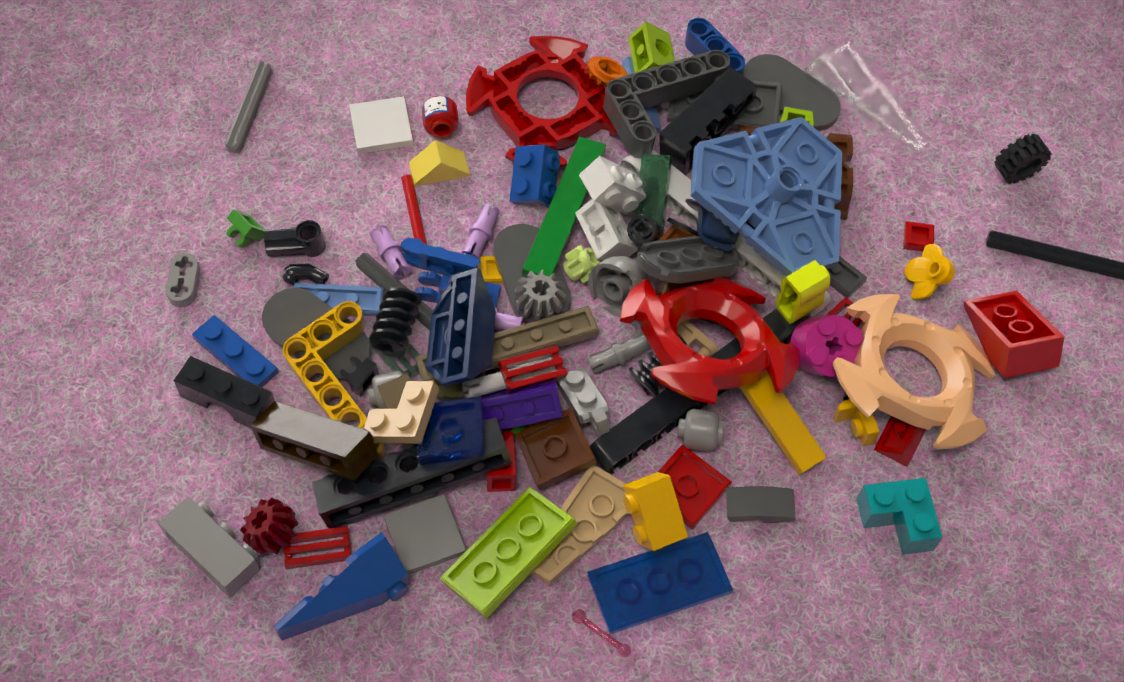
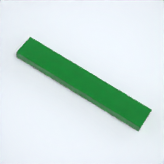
M579 136L523 266L522 275L527 276L530 270L534 274L539 275L542 269L545 272V276L555 273L577 220L575 212L582 207L588 193L579 174L599 156L603 157L606 144Z

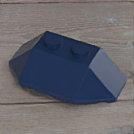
M478 268L452 275L448 282L449 287L441 295L431 315L426 369L443 386L471 380L492 365L496 310L481 270Z

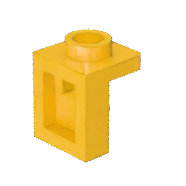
M850 399L843 401L837 406L833 416L834 422L851 420V431L855 438L859 437L862 446L874 444L880 432L874 415L872 414L867 418Z

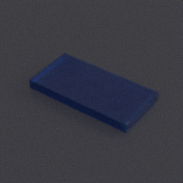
M708 532L587 572L589 583L609 635L733 592V588Z

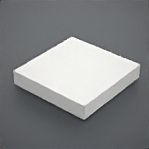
M404 96L349 104L358 154L413 146Z

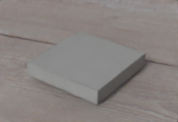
M445 494L383 515L396 554L408 575L460 557L466 551Z

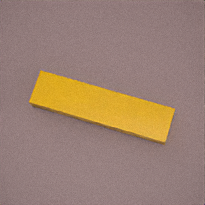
M768 371L761 375L759 381L740 386V389L799 475L827 458L783 392L776 393Z

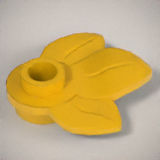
M936 244L926 245L922 257L910 260L905 266L904 276L909 281L914 282L911 298L914 300L925 299L934 293L938 285H946L954 278L955 266L949 258L944 256L943 249Z

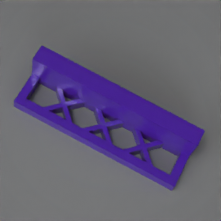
M556 380L509 393L506 390L476 397L469 401L464 399L435 405L432 410L437 438L444 436L448 432L458 431L475 425L479 421L495 417L501 430L563 417Z

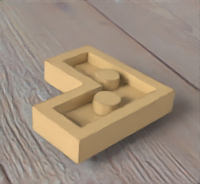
M407 381L397 409H370L364 428L370 431L374 438V443H421L439 391L438 385L434 381Z

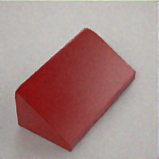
M890 416L874 451L908 467L926 429L915 427Z

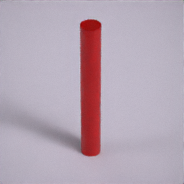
M406 174L401 177L413 236L414 239H421L423 244L427 245L412 175Z

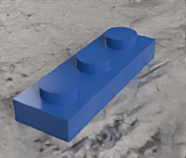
M215 315L192 333V337L196 342L237 377L263 387L279 373L278 368Z

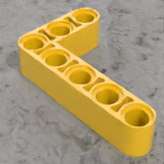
M345 301L290 337L283 345V354L291 371L327 418L340 420L345 424L351 420H357L360 422L358 428H364L367 417L323 361L360 336L365 329V320L360 306L355 302ZM349 316L357 317L353 323H343V320ZM324 333L331 334V337L326 341L317 340ZM306 351L303 357L299 359L292 358L295 352ZM320 373L324 375L318 382L309 381L310 377L314 374ZM332 397L342 398L341 402L335 406L327 405L328 400ZM374 443L378 445L377 452L379 455L376 459L384 457L386 455L384 443Z

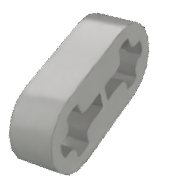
M190 253L176 255L170 264L166 294L170 303L175 307L190 305L196 296L200 267L196 257ZM189 263L190 267H187L185 275H182L180 268ZM182 284L186 292L182 293L181 297H177L176 293L180 292Z

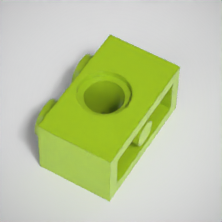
M645 21L628 37L635 73L675 61L670 33Z

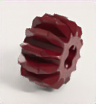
M273 497L267 501L261 499L258 507L251 506L249 516L243 517L246 522L240 529L244 535L243 541L259 554L266 556L270 553L278 554L281 546L288 547L289 538L296 536L293 531L299 524L295 519L296 513L290 506L284 504L279 499H274Z

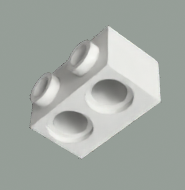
M593 199L575 212L598 260L603 261L612 256L629 257L638 250L636 243L630 240L628 236L627 225L620 212L597 203Z

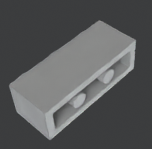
M188 496L158 524L164 535L231 598L260 570L256 562L258 555L247 543L241 546L233 539L236 537L235 533L226 523L222 522L218 525L212 519L214 514L202 501L196 504Z

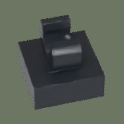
M351 356L349 360L353 366L357 367L356 371L347 373L341 369L340 374L348 382L351 391L361 397L372 384L373 377L379 375L377 364L367 357L361 363L360 359Z

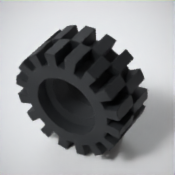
M1027 134L1023 139L1021 137L1016 139L1014 144H1008L1007 149H1002L1000 151L1001 155H997L994 164L1008 184L1012 182L1015 184L1019 180H1026L1028 176L1029 178L1033 177L1035 172H1040L1042 170L1041 167L1048 164L1047 161L1051 159L1050 155L1052 153L1038 134H1031V136Z

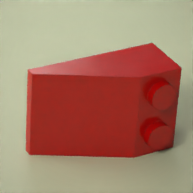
M1018 291L964 301L963 306L990 363L1004 378L1059 367L1065 337Z

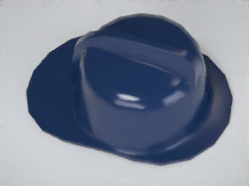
M686 199L687 205L698 212L697 231L702 241L711 247L723 251H731L740 233L737 232L735 234L732 232L729 226H725L722 220L717 219L711 211L709 212L696 200Z

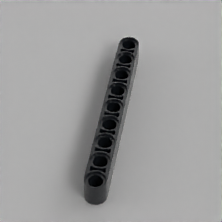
M776 308L763 319L778 340L788 345L796 326L807 320L808 317L805 315L794 323L789 324ZM737 337L710 357L729 359L738 355L741 352V347ZM667 387L612 427L610 432L601 435L590 445L597 464L602 470L613 475L615 473L614 469L617 467L621 469L639 455L637 452L641 449L645 451L663 438L661 435L664 432L668 434L678 427L679 419H684L690 409L700 410L709 403L693 400ZM727 389L718 390L717 397Z

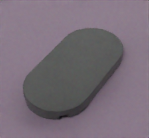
M758 55L746 63L743 76L747 79L783 83L780 116L783 114L784 107L813 111L814 128L816 130H826L836 123L841 105L838 96L830 88L788 60L777 55Z
M515 224L506 227L497 235L494 241L493 256L514 314L517 317H524L526 322L531 323L536 321L535 315L525 318L524 310H517L514 292L518 287L520 278H527V276L522 275V269L539 228L529 224ZM558 263L555 270L556 281H563V291L566 294L562 310L559 312L561 314L568 311L571 295Z
M699 236L647 242L642 244L636 257L638 266L645 273L669 283H687L731 276L736 273L740 260L739 254L734 248L731 251H723L705 244Z
M288 288L277 292L267 301L262 312V323L271 340L283 348L284 343L290 337L333 308L305 289ZM347 318L343 320V323H353ZM363 331L360 336L323 360L338 381L343 380L340 374L341 369L347 373L356 371L357 367L350 363L349 359L351 356L360 359L361 363L366 357L370 359V344L367 335ZM324 333L317 340L326 341L331 337V334ZM297 351L293 356L299 359L305 355L306 351Z

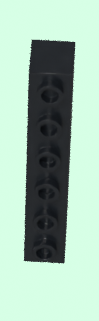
M495 417L479 421L475 425L458 431L448 432L444 436L433 440L417 443L415 446L402 451L388 453L384 457L374 460L355 481L336 474H329L320 480L312 482L319 515L329 529L513 464L499 423Z

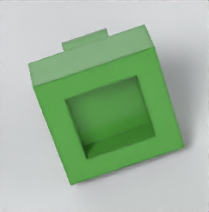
M233 209L227 217L233 226L229 227L226 235L234 238L240 233V238L236 242L237 246H248L251 238L258 241L264 238L265 229L249 214Z

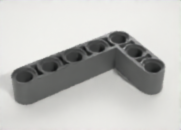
M712 50L609 81L603 108L631 156L642 159L650 156L652 153L657 131L645 108L705 91L713 84L719 74H724L728 70L730 58L725 52Z

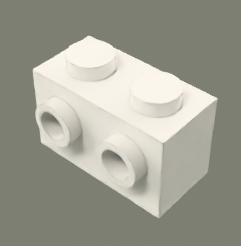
M601 156L579 174L593 201L625 215L635 210L639 203L647 197L641 187L643 182L637 174Z

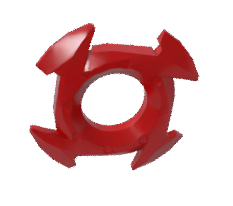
M552 35L532 36L529 38V43L536 51L526 53L495 70L494 76L487 74L486 68L477 65L469 79L466 91V110L468 116H473L487 106H490L495 120L516 146L545 144L553 150H557L576 143L579 136L586 138L601 129L608 130L609 136H619L603 108L605 87L601 84L597 85L596 80L589 78L590 74L586 71L587 64L581 59L585 56L588 44L571 38ZM540 77H554L567 82L573 87L577 93L578 102L571 112L562 117L543 119L527 113L520 106L517 96L520 89L527 82ZM510 148L505 158L514 161L516 148ZM559 155L560 167H566V159Z
M730 278L707 279L703 284L673 289L657 296L650 281L644 279L630 290L622 304L619 321L629 324L635 320L643 322L641 330L663 365L652 368L651 377L669 389L693 400L715 405L718 390L752 384L759 381L761 375L768 371L776 393H782L793 381L799 366L800 349L792 342L788 345L781 343L760 314L749 305L764 304L766 297ZM691 318H705L716 321L733 332L740 343L741 352L729 359H716L701 355L682 342L677 332V325Z

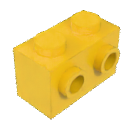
M656 472L623 485L626 494L623 496V502L628 513L632 514L635 524L632 527L633 535L639 545L655 551L688 537L669 475Z

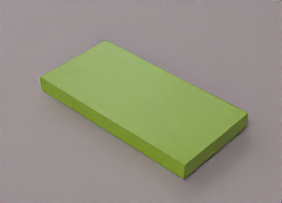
M529 487L440 577V580L452 592L487 619L577 526V523L572 516Z

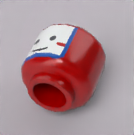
M434 96L423 104L422 120L426 132L435 137L444 138L457 130L459 125L458 109L453 99L446 96Z

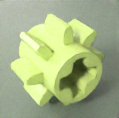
M579 245L565 254L568 261L564 263V270L573 281L580 279L584 284L589 279V273L600 263V260L596 258L593 249L589 247L583 249L582 245Z

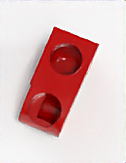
M502 431L513 465L487 473V492L516 491L513 431Z

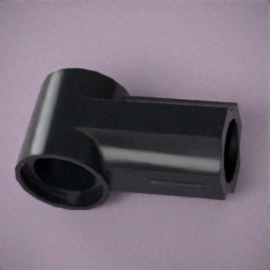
M313 220L302 221L297 227L266 229L264 232L267 256L303 253L308 257H316L322 254L326 247L321 227Z

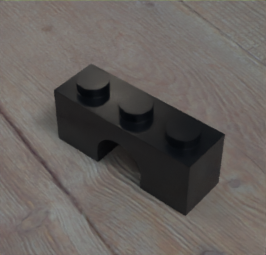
M192 356L188 358L173 380L180 397L206 409L211 403L216 404L229 412L235 422L249 428L275 402L271 391Z

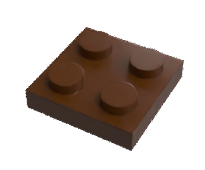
M572 408L562 411L563 417L541 421L514 434L539 490H543L597 464Z

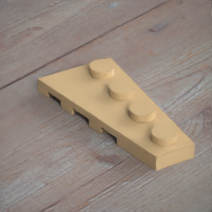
M596 465L589 467L560 508L575 519L577 526L530 574L550 586L629 515L623 502V496L626 495L623 485L626 483Z

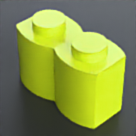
M814 260L782 279L781 293L776 297V308L789 324L794 323L822 306L825 291L828 290L830 285L828 270Z

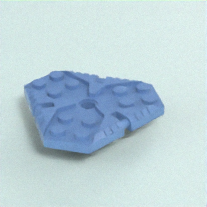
M799 117L756 128L751 135H748L747 131H742L702 141L694 147L690 196L709 212L711 211L717 219L722 220V223L725 226H729L732 232L735 234L739 232L746 238L745 243L752 246L757 253H761L762 257L766 260L768 259L770 264L784 276L792 274L814 260L825 268L832 267L839 262L841 211L836 210L835 205L841 201L842 151L806 120ZM747 221L748 223H750V224L754 227V229L751 228V227H750L747 223H745V222Z

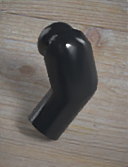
M309 263L289 264L284 269L286 272L282 276L283 281L291 285L298 283L299 277L306 278L316 284H325L329 279L328 273Z

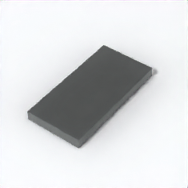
M750 80L757 85L756 99L729 129L738 130L739 124L763 127L778 123L783 83ZM704 91L670 101L667 122L671 123Z

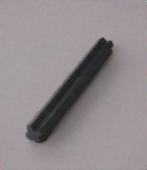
M994 230L989 231L986 238V246L1124 280V262Z

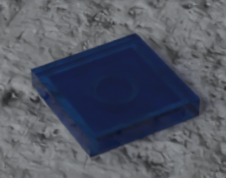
M481 396L434 403L422 442L418 443L417 447L419 464L425 465L484 456V419Z

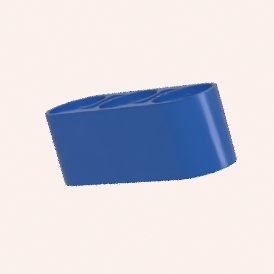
M704 18L691 19L687 25L686 48L694 56L712 50H721L730 58L729 68L732 67L743 75L745 68L744 57L709 21Z

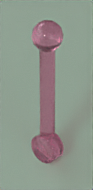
M577 609L573 612L572 620L575 623L586 625L617 648L622 657H628L631 654V647L628 644H621L587 619L584 610Z

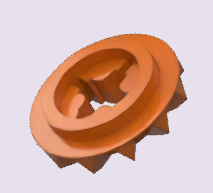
M592 57L589 59L586 71L590 74L589 78L596 80L597 85L601 84L605 88H607L609 81L628 75L620 63L608 57Z

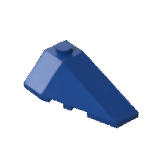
M382 532L353 552L345 560L349 566L339 575L333 576L329 574L322 581L323 585L314 598L313 596L303 598L274 625L281 641L383 605L390 599L396 601L407 592V586L410 584L408 573Z

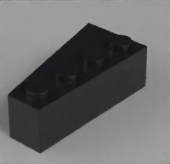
M732 67L724 74H719L711 86L659 133L660 155L685 176L689 174L693 168L694 147L699 142L722 137L756 99L757 85Z

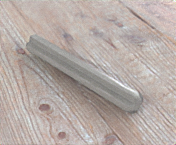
M260 61L255 67L225 142L228 152L239 153L241 151L272 72L271 64L268 62Z

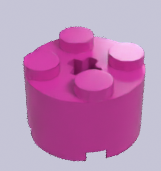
M816 315L796 326L790 342L800 349L798 367L802 371L815 376L837 377L833 361L839 357L854 364L855 357L863 340V334L859 328L845 317L838 315Z

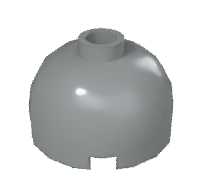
M612 256L601 261L591 270L588 286L593 299L598 297L609 305V307H603V309L613 316L620 317L622 304L630 290L642 280L648 279V277L638 266L636 260L628 256ZM611 300L618 301V304L611 303Z

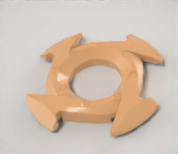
M898 294L869 296L859 299L847 307L845 310L853 318H860L865 323L861 328L863 340L855 357L854 364L837 357L833 361V367L846 394L867 418L878 409L915 427L930 430L933 426H941L939 434L933 443V447L937 450L955 449L973 443L988 431L984 419L976 418L972 413L975 390L974 369L989 379H993L996 375L985 352L975 338L961 324H958L953 330H949L912 315L893 313L900 298ZM902 346L912 348L926 356L940 374L942 382L940 394L934 397H920L901 388L892 379L886 368V350Z

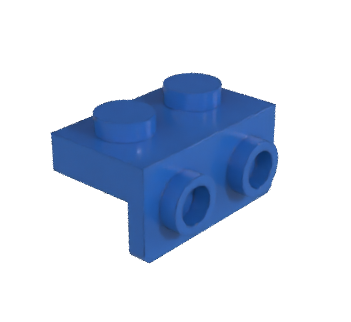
M545 144L516 146L509 201L514 204L540 203L545 207H549L557 190V171L560 167L559 153Z

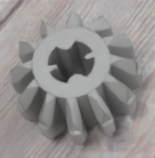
M542 269L539 275H536L530 270L527 278H520L518 287L514 292L517 310H524L525 318L535 315L536 321L540 320L541 316L548 318L553 316V313L559 314L566 298V294L563 291V281H556L555 273L545 276V272Z

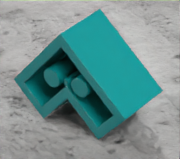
M926 478L863 485L856 498L863 528L895 525L902 555L934 551L943 537Z

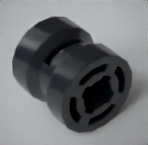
M639 215L632 218L628 223L627 233L630 240L642 246V244L658 241L662 237V227L654 219L645 215Z

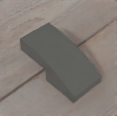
M768 486L726 488L727 518L729 522L762 519L763 523L796 521L793 489Z

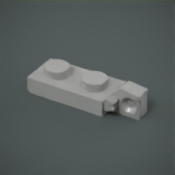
M584 367L568 372L565 378L556 380L561 394L569 407L572 408L580 424L590 422L598 436L610 432L607 422L609 421L607 415L610 414L608 404Z

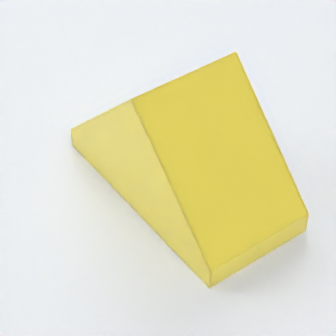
M437 140L433 141L409 161L414 187L470 177L464 152Z

